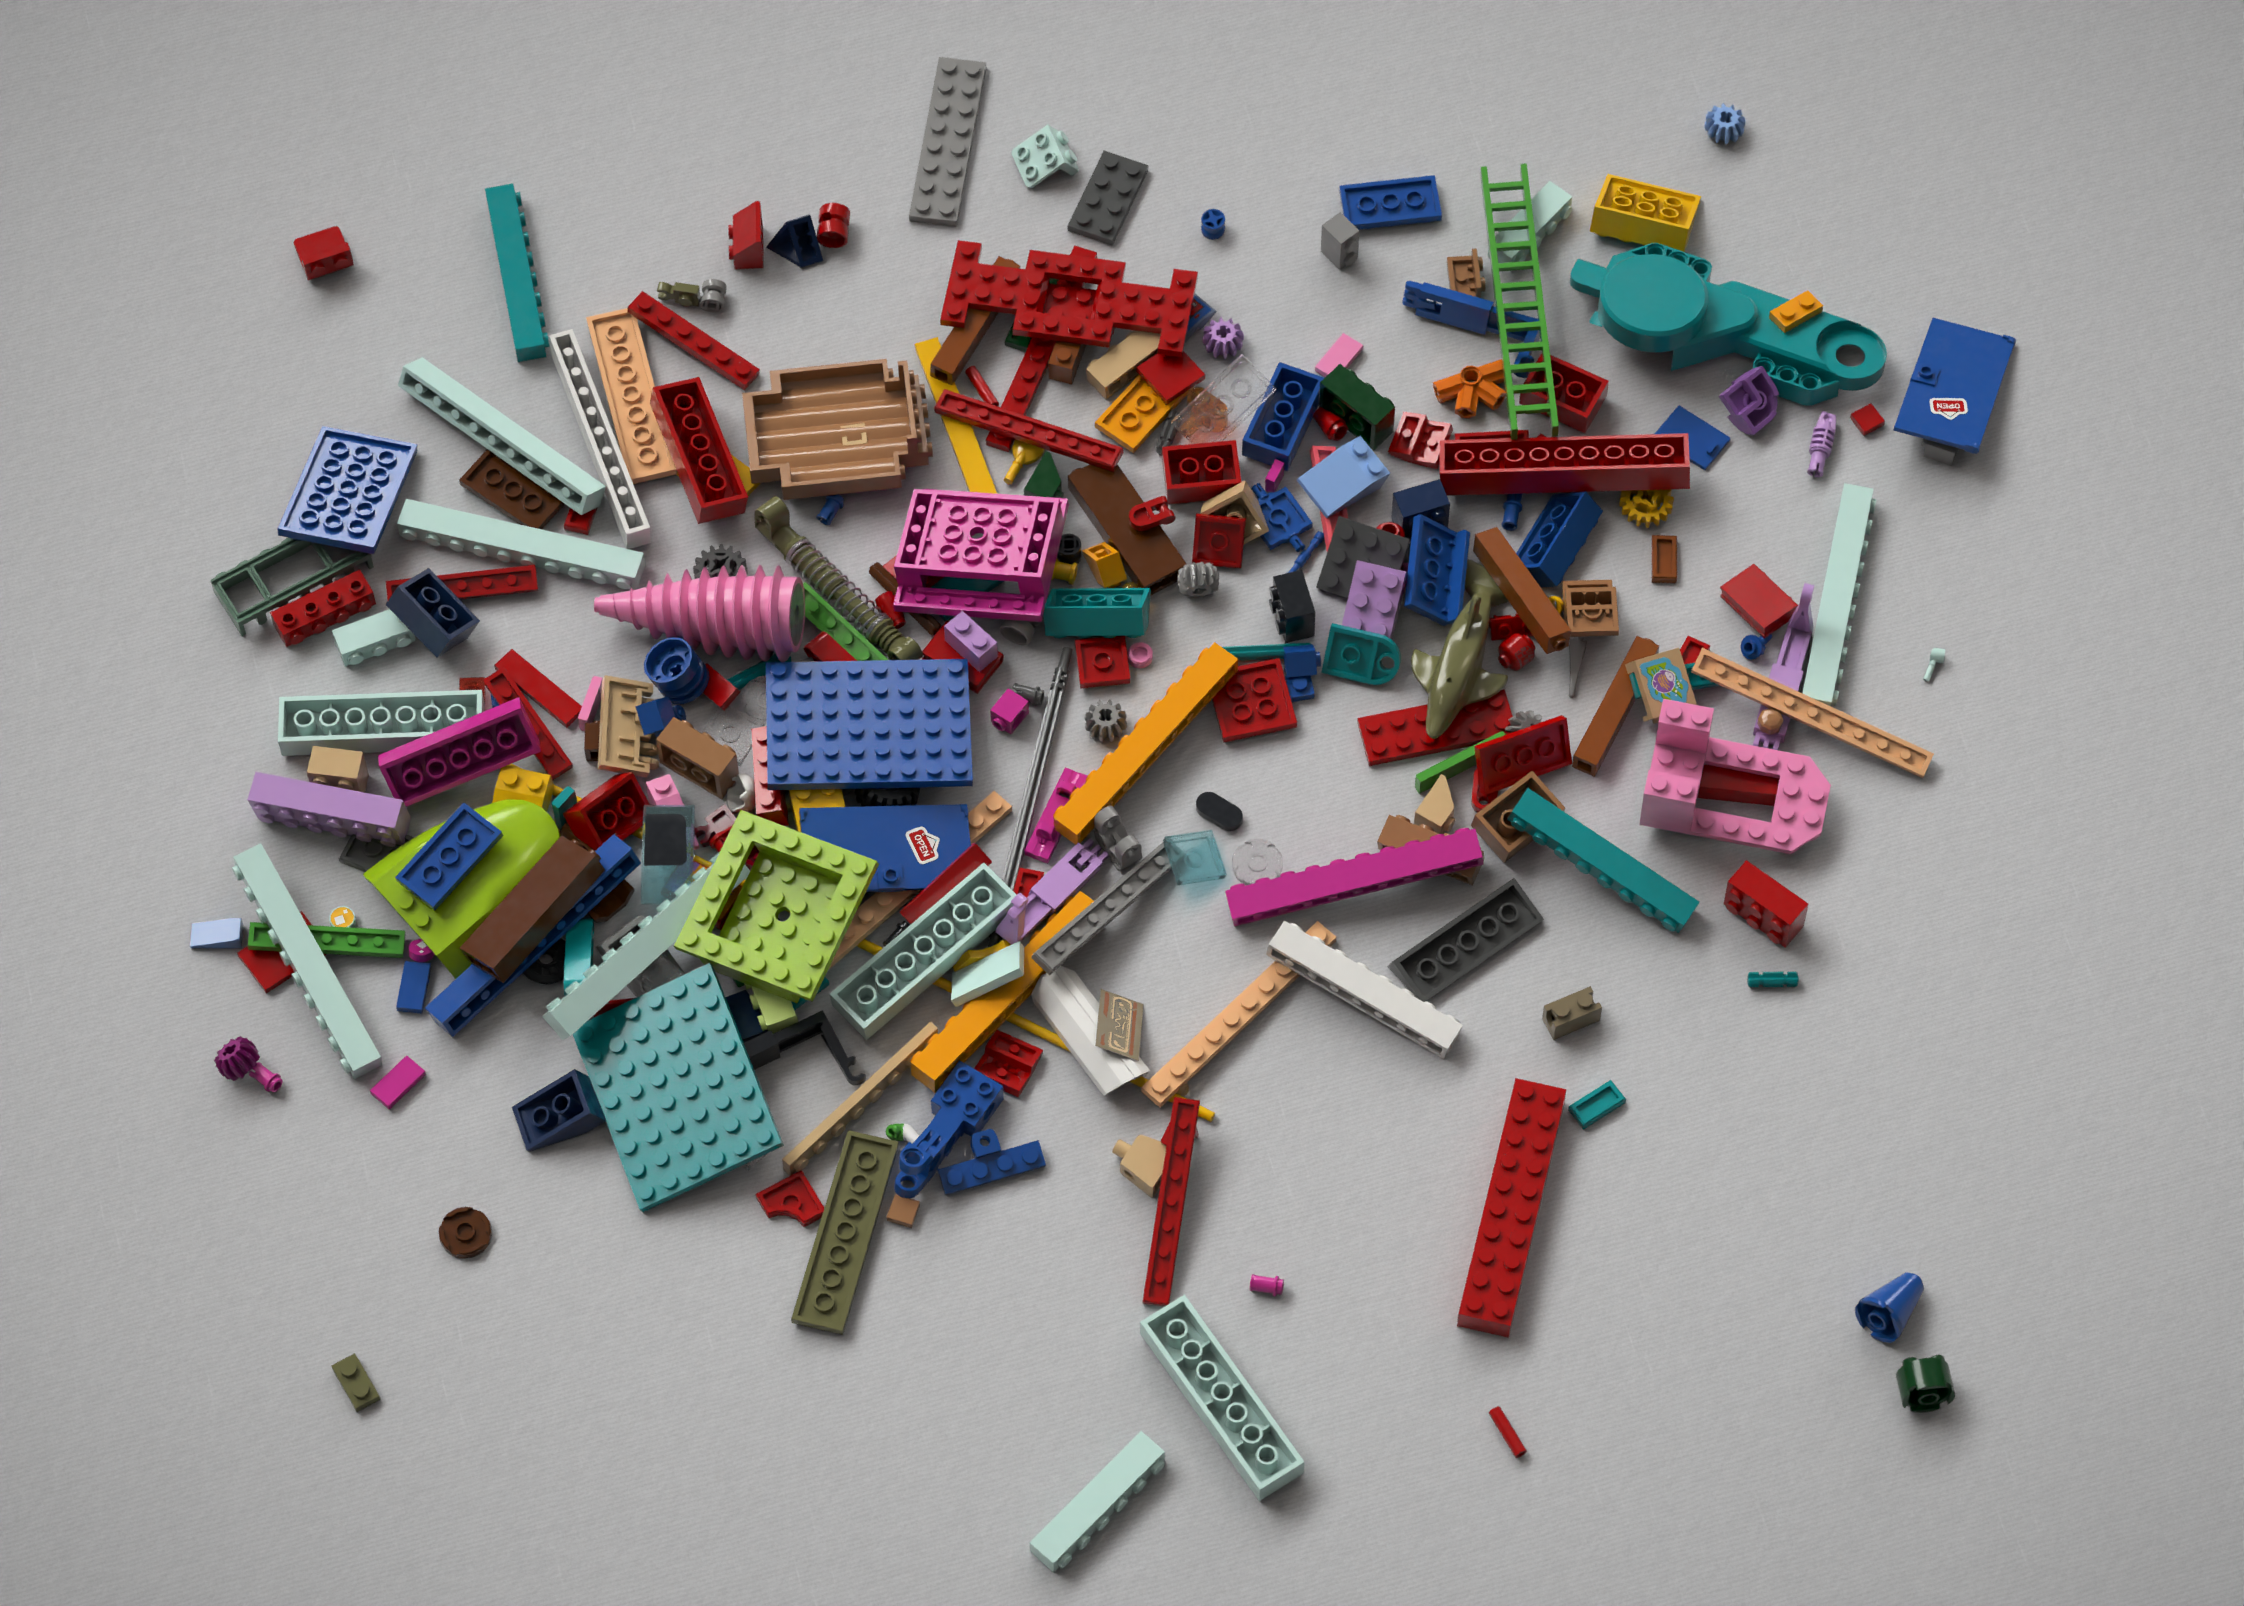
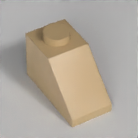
M1442 774L1415 811L1414 817L1415 825H1428L1438 834H1444L1445 831L1449 832L1456 820L1453 818L1454 804L1447 779Z

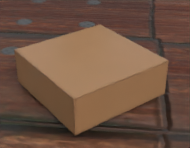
M895 1194L886 1217L887 1221L912 1228L920 1207V1201L902 1198Z

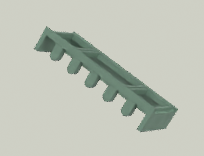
M286 538L281 544L271 549L263 550L258 556L240 562L233 569L219 573L210 581L218 600L240 635L244 636L246 635L244 624L253 619H256L258 624L262 625L267 622L266 613L274 608H280L288 604V601L297 596L303 597L311 593L310 590L320 584L324 587L332 583V578L341 573L347 576L355 572L354 567L362 562H365L369 570L374 568L370 553L357 551L333 563L321 544ZM312 545L326 568L272 596L258 573ZM250 577L264 600L238 613L224 590Z

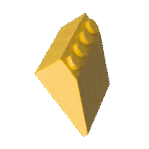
M1607 174L1594 206L1589 232L1596 233L1602 237L1618 238L1623 242L1643 244V246L1651 243H1660L1685 252L1701 196Z

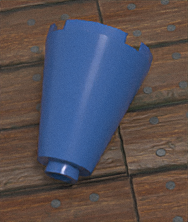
M1906 1272L1862 1298L1855 1307V1315L1862 1328L1864 1329L1867 1326L1872 1331L1870 1335L1882 1342L1892 1343L1899 1338L1924 1291L1922 1279L1914 1273Z

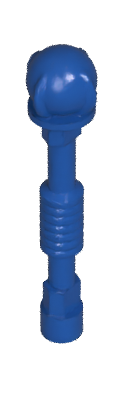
M1318 531L1315 534L1308 548L1301 552L1288 573L1297 571L1304 566L1311 557L1312 551L1323 542L1324 534Z

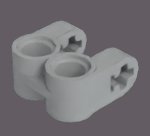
M1108 806L1099 811L1094 818V836L1100 847L1108 852L1109 858L1116 869L1122 871L1141 860V844L1134 835H1128L1121 823V817L1114 807Z

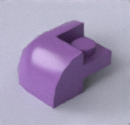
M1763 366L1744 373L1731 382L1732 385L1719 395V398L1730 413L1728 419L1740 431L1749 435L1756 434L1777 414V395H1779V392Z

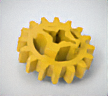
M1672 490L1621 491L1619 506L1622 507L1621 513L1622 515L1628 514V522L1636 520V526L1638 527L1641 523H1645L1646 528H1649L1652 522L1659 526L1660 519L1666 521L1668 514L1672 513L1674 497L1671 496ZM1663 502L1662 507L1658 510L1657 507H1660V503Z

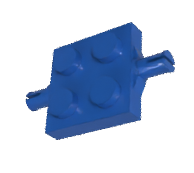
M1257 483V486L1254 485L1251 490L1258 497V502L1269 528V531L1260 537L1268 548L1272 550L1283 543L1290 542L1296 552L1304 550L1305 545L1298 536L1311 529L1313 523L1288 488L1284 487L1276 492L1266 493L1260 483Z

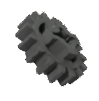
M720 544L719 549L716 550L713 546H710V552L708 553L702 550V558L696 557V565L693 566L695 579L700 578L701 572L706 566L711 578L718 577L723 565L726 567L729 577L736 576L741 565L744 566L748 575L746 559L741 557V552L736 551L733 553V546H729L725 550L723 544ZM736 566V567H737V571H736V573H735V575H734V574H733V572L735 571V570H734V567Z

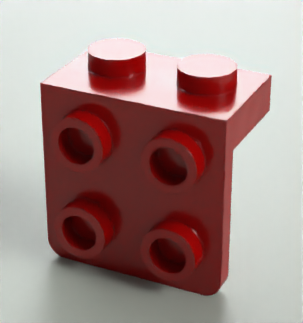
M333 226L294 240V247L307 280L354 266L348 242L345 243L338 226Z

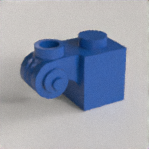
M669 696L635 706L644 736L654 733L655 737H658L673 717L680 721H686L684 708L681 705L672 707Z

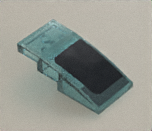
M644 805L641 863L642 905H660L666 899L671 902L676 897L674 892L684 883L689 886L693 882L695 805Z

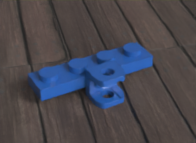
M987 1129L972 1135L970 1145L974 1159L938 1169V1174L946 1196L1046 1166L1039 1140L1001 1151L995 1131ZM980 1140H987L989 1145L982 1146Z

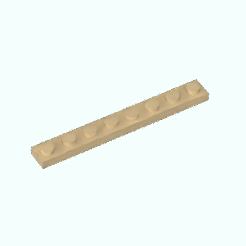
M929 1022L782 1159L783 1170L790 1176L796 1171L803 1170L807 1166L809 1159L815 1154H820L826 1148L827 1142L834 1136H840L852 1119H858L870 1102L874 1103L882 1096L884 1089L898 1082L901 1074L907 1068H911V1059L918 1051L922 1052L928 1046L930 1038L938 1033V1028Z

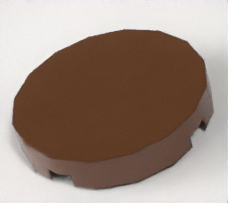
M472 1207L456 1208L447 1213L438 1230L440 1242L445 1251L454 1257L463 1259L475 1257L482 1253L490 1244L492 1237L490 1221L483 1212L474 1210Z

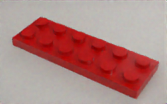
M1503 689L1488 699L1463 707L1449 728L1440 737L1435 739L1430 738L1426 732L1427 704L1360 717L1357 719V724L1368 765L1374 766L1470 747L1501 731L1505 735L1510 734L1505 728L1511 726L1508 719L1513 716L1506 691Z

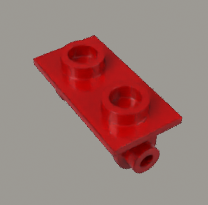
M1518 614L1512 617L1511 615H1493V618L1489 619L1492 641L1507 639L1516 633L1533 636Z

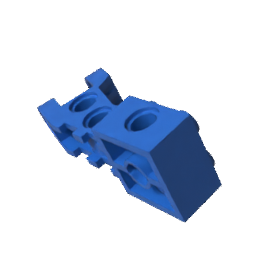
M959 1060L931 1099V1111L935 1117L913 1143L908 1142L900 1153L899 1168L901 1172L897 1175L894 1183V1190L897 1195L902 1198H914L935 1175L944 1158L950 1154L959 1137H962L964 1133L972 1137L974 1133L982 1131L1004 1100V1090L1001 1084ZM909 1180L912 1181L915 1186L912 1188H905L901 1185V1182Z

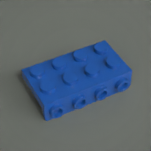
M1422 514L1414 516L1404 607L1442 626L1452 624L1463 608L1470 545L1469 531L1455 532Z

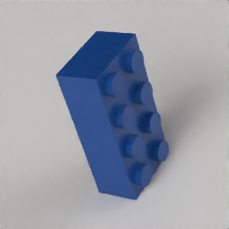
M1279 362L1242 440V456L1271 466L1275 459L1284 462V470L1288 471L1312 421L1313 414L1318 408L1320 382L1324 377Z

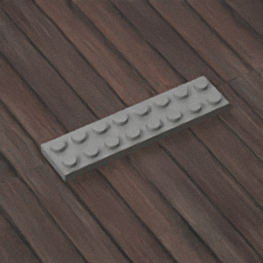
M939 57L909 212V221L957 227L986 72V62Z

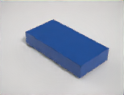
M405 961L396 1005L397 1011L423 1014L431 972L430 963Z

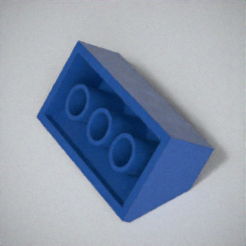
M1586 491L1553 494L1516 553L1541 588L1557 587L1562 582L1567 569L1573 564L1578 551L1586 543V538L1598 523L1603 510Z

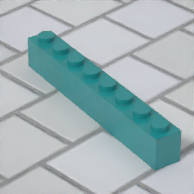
M513 183L485 188L517 361L523 362L547 357L545 348L550 347L547 333H542L541 327H546L543 312L538 313L537 308L542 306L540 293H534L533 288L538 286L536 273L530 272V267L534 266L532 252L526 251V247L530 246L528 232L522 231V227L526 226L524 212H519L518 207L522 206L520 192L515 193Z
M1527 788L1507 818L1515 829L1527 832L1536 843L1548 846L1554 850L1557 857L1569 860L1575 864V867L1580 872L1590 874L1597 879L1601 886L1608 889L1611 888L1618 893L1622 900L1634 903L1640 907V911L1643 914L1655 917L1661 921L1663 927L1670 931L1679 933L1700 903V901L1529 788Z

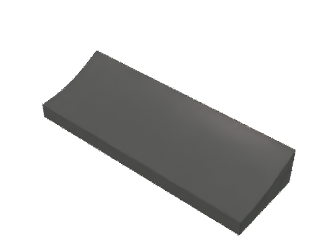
M1513 878L1392 961L1387 967L1416 998L1425 1002L1541 923L1544 919L1516 879Z

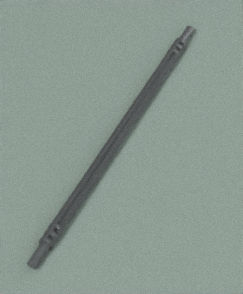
M1063 647L1059 665L1054 671L1002 881L1012 891H1014L1019 867L1021 868L1070 673L1068 667L1073 651L1070 647ZM996 930L989 935L988 947L999 943L1003 939L996 933Z

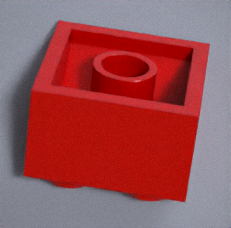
M755 201L734 214L733 225H728L729 240L733 239V245H729V260H734L735 269L764 268L761 202Z

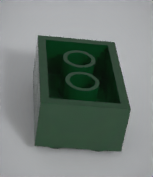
M1339 364L1320 382L1319 408L1323 407L1345 420L1348 431L1356 437L1361 436L1373 451L1394 432L1395 406L1389 398H1383L1378 394L1371 384L1360 380L1353 370L1346 369L1343 365Z

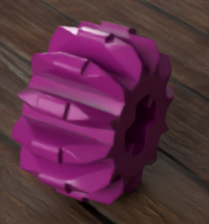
M239 1036L235 1040L230 1039L226 1045L223 1044V1048L217 1051L218 1056L215 1057L214 1062L218 1072L223 1077L225 1076L227 1079L235 1081L239 1077L242 1079L245 1074L251 1073L250 1070L257 1066L256 1062L260 1056L252 1041Z

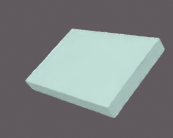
M1018 941L953 972L951 1001L955 1007L1023 976L1024 946Z

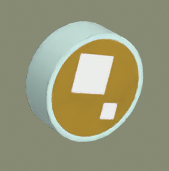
M339 906L330 913L329 920L332 927L354 928L356 917L351 908Z

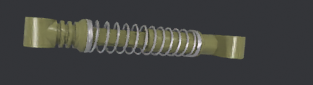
M772 497L755 510V528L784 555L786 563L789 566L795 565L796 572H802V578H808V583L815 585V591L821 590V596L828 597V603L836 602L834 608L836 610L842 608L841 615H848V622L855 621L854 628L862 627L861 634H866L865 637L870 643L879 645L888 654L889 660H919L922 658V650L914 639L904 637L895 628L891 617L886 613H881V608L875 607L874 601L868 600V596L862 594L860 588H855L854 582H849L848 576L842 575V571L836 569L835 564L829 563V559L823 557L822 551H816V546L811 544L809 539L804 536L800 537L790 527L789 510L779 497ZM849 583L853 585L852 589L848 588ZM855 590H858L860 595H856L854 593ZM861 596L866 597V601L863 602ZM868 602L872 603L873 607L869 608L867 606ZM875 608L879 609L878 614L874 613Z

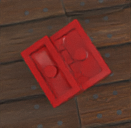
M1403 412L1388 453L1409 463L1438 469L1440 465V440L1450 439L1453 431L1452 424L1430 421L1425 414Z
M996 1030L985 1046V1052L974 1069L1001 1084L1005 1092L1019 1098L1043 1054V1050L1000 1030Z

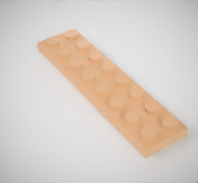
M628 308L586 317L620 452L633 484L676 475L677 470L650 405L652 388L655 385L637 318L627 312Z

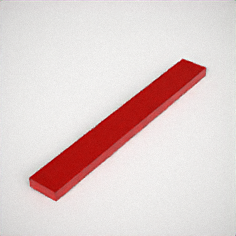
M946 389L943 390L934 407V411L937 414L1114 472L1124 453L1122 447Z
M1174 1097L1143 1304L1165 1307L1170 1302L1199 1113V1100Z

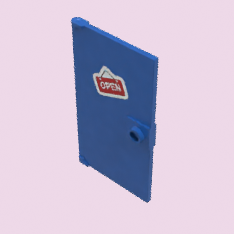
M1932 317L1893 431L1964 449L1965 452L1979 453L1980 445L2016 339L2004 334L2001 336Z
M967 804L799 808L801 833L878 862L879 866L866 892L924 890L971 846Z

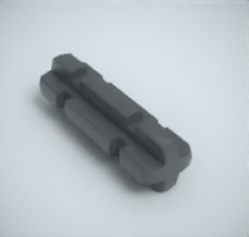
M1171 410L1169 412L1168 420L1164 425L1160 440H1158L1156 452L1162 454V447L1173 444L1178 426L1182 420V413L1179 411Z

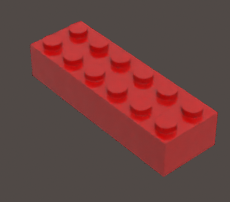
M700 377L653 387L650 405L698 524L744 514L748 495Z

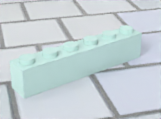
M1140 1431L1030 1541V1552L1053 1573L1059 1567L1061 1569L1064 1568L1071 1561V1555L1078 1548L1082 1550L1091 1540L1090 1536L1096 1530L1101 1531L1108 1524L1109 1517L1115 1511L1120 1512L1128 1503L1127 1499L1133 1493L1137 1494L1144 1488L1147 1483L1146 1479L1151 1474L1156 1475L1162 1470L1165 1465V1451Z

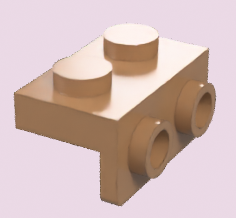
M1477 248L1472 249L1471 256L1447 257L1450 290L1481 298V292H1485L1486 286L1485 277H1480V271H1483L1482 257H1478Z

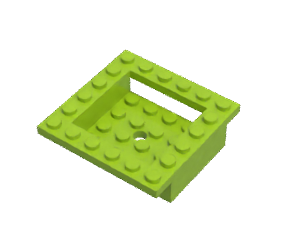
M740 810L674 947L676 950L699 958L704 965L711 963L715 972L794 1003H798L800 997L813 1002L879 864L871 858ZM755 845L760 852L719 936L712 934L711 932ZM790 911V917L786 921H778L780 912Z

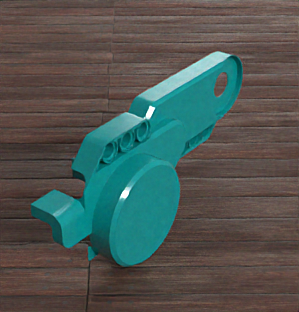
M1660 243L1647 244L1614 255L1607 268L1577 259L1571 270V287L1579 292L1599 298L1598 311L1593 313L1589 322L1600 327L1603 325L1605 330L1615 340L1632 349L1644 352H1667L1674 350L1671 371L1735 352L1755 359L1753 369L1760 366L1764 367L1779 392L1777 396L1806 406L1838 397L1839 389L1848 391L1866 389L1874 385L1884 372L1887 350L1883 340L1874 331L1861 326L1859 323L1822 311L1784 333L1769 318L1771 310L1790 299L1738 281H1728L1719 285L1710 282L1712 265L1709 261ZM1844 345H1854L1864 352L1865 360L1862 364L1855 367L1845 366L1837 360L1836 351Z

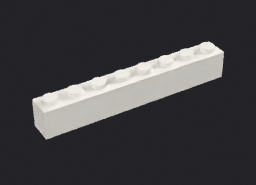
M1284 921L1268 945L1267 956L1443 1059L1460 1035L1463 1025L1454 1016L1441 1013L1433 1004L1419 1000L1407 989H1400L1392 984L1391 980L1387 977L1378 976L1371 972L1365 964L1354 962L1341 950L1330 948L1325 945L1322 939L1306 934L1301 927L1294 923L1289 924Z

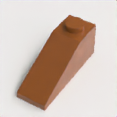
M1056 341L1048 363L1049 379L1072 385L1086 345Z

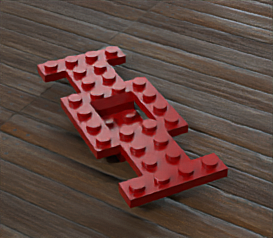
M958 240L941 313L940 325L965 328L968 310L971 308L1015 314L1013 335L1109 348L1115 328L1161 334L1158 354L1182 357L1198 272L1174 269L1170 288L1123 282L1126 262L1029 250L1026 269L979 263L982 243ZM1050 278L1098 285L1097 290L1050 284Z

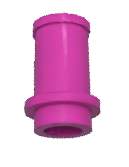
M257 1062V1066L252 1068L256 1071L255 1073L250 1070L249 1076L261 1083L267 1092L271 1091L274 1093L282 1086L283 1080L278 1073H272L260 1062Z
M1252 1274L1250 1291L1272 1293L1274 1297L1277 1294L1282 1295L1284 1279H1279V1276L1271 1278Z

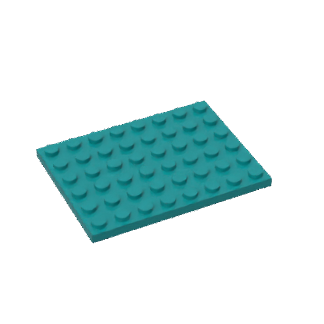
M711 963L705 964L588 1020L572 1034L604 1113L607 1126L636 1202L642 1212L784 1146Z

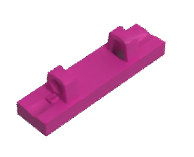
M1066 767L1064 768L1024 850V855L1047 864L1049 863L1062 836L1055 829L1053 815L1059 806H1065L1069 801L1068 798L1061 796L1060 793L1070 797L1076 788H1081L1086 783L1087 775Z

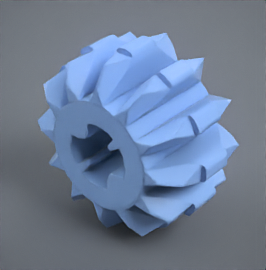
M1723 103L1721 108L1714 105L1712 112L1707 113L1704 128L1705 131H1708L1709 138L1715 137L1716 144L1722 140L1727 145L1729 140L1736 143L1738 136H1742L1746 120L1745 117H1742L1741 110H1735L1734 104L1728 108Z

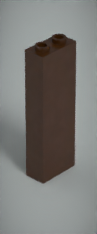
M1091 464L1073 470L1068 475V489L1103 540L1119 552L1124 570L1136 588H1150L1151 596L1176 583L1178 570L1183 568L1186 562L1160 525L1145 531H1137L1130 526L1129 511L1134 506L1144 502L1117 464L1114 472Z
M561 835L463 943L460 950L467 960L504 983L602 875L605 869L600 863L601 857L592 849L585 850L577 840L572 839L570 841Z

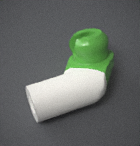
M891 1124L887 1126L885 1131L886 1136L894 1141L913 1143L920 1136L909 1124Z

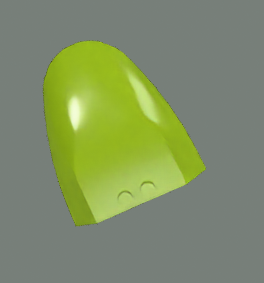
M507 799L473 809L502 831L503 837L435 911L398 883L395 877L445 822L428 829L404 843L362 874L437 956L455 979L471 965L460 950V947L561 837L552 817L543 808L525 800Z

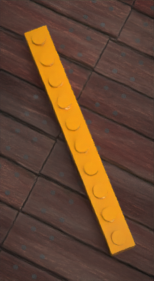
M1215 642L1209 649L1207 647L1203 649L1198 657V661L1193 666L1189 665L1184 670L1182 678L1177 683L1174 682L1170 685L1166 696L1161 701L1157 700L1152 705L1150 713L1145 718L1142 717L1137 721L1132 733L1129 736L1125 735L1120 740L1118 748L1113 753L1109 752L1104 757L1099 769L1091 771L1086 778V783L1081 788H1076L1072 792L1065 806L1061 805L1057 808L1053 815L1056 831L1075 845L1078 842L1081 843L1094 829L1096 814L1105 807H1114L1238 671V658Z
M1081 891L1074 897H1069L1064 903L1063 909L1058 914H1052L1046 926L1041 931L1037 930L1031 936L1029 943L1024 947V975L966 1002L962 1007V1011L956 1017L952 1016L939 1034L936 1033L930 1038L928 1046L922 1052L918 1051L911 1059V1075L935 1093L959 1060L964 1063L1032 994L1040 976L1046 973L1031 958L1033 953L1094 901Z

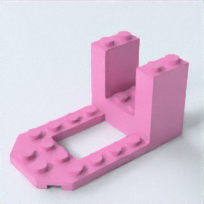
M1663 699L1651 768L1648 770L1643 795L1640 825L1786 854L1796 852L1804 844L1821 836L1831 785L1811 757L1711 738L1710 730L1714 708ZM1704 764L1778 778L1779 784L1771 822L1695 808Z

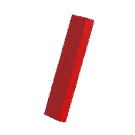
M513 649L494 665L495 670L505 667L519 689L566 728L578 718L582 706Z
M973 843L899 913L911 925L982 863L989 866L992 861L976 843Z

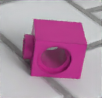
M1008 688L990 710L993 726L1000 731L1005 730L1012 734L1029 714V701Z

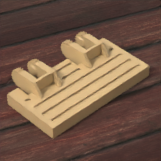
M607 675L603 677L598 769L617 773L633 772L635 776L647 778L650 770L659 768L658 760L639 756V754L658 755L657 745L645 743L649 742L651 734L644 736L635 707L654 700L650 699L653 694L652 683Z

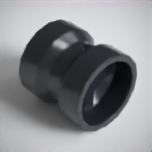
M1074 534L1062 535L1057 554L1059 562L1067 564L1075 562L1079 564L1082 558V545L1078 536Z

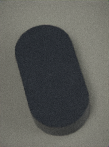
M1204 792L1198 796L1196 810L1200 816L1226 831H1234L1241 826L1243 814L1239 807L1213 792Z

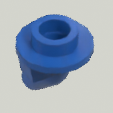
M1772 634L1766 638L1756 635L1744 637L1741 642V652L1744 657L1753 660L1763 655L1766 649L1764 646L1773 637Z

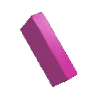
M406 1055L370 1090V1093L390 1110L426 1075V1072Z

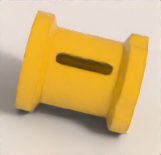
M1056 558L1051 580L1054 578L1065 580L1070 585H1073L1077 576L1078 563L1067 564L1059 562Z

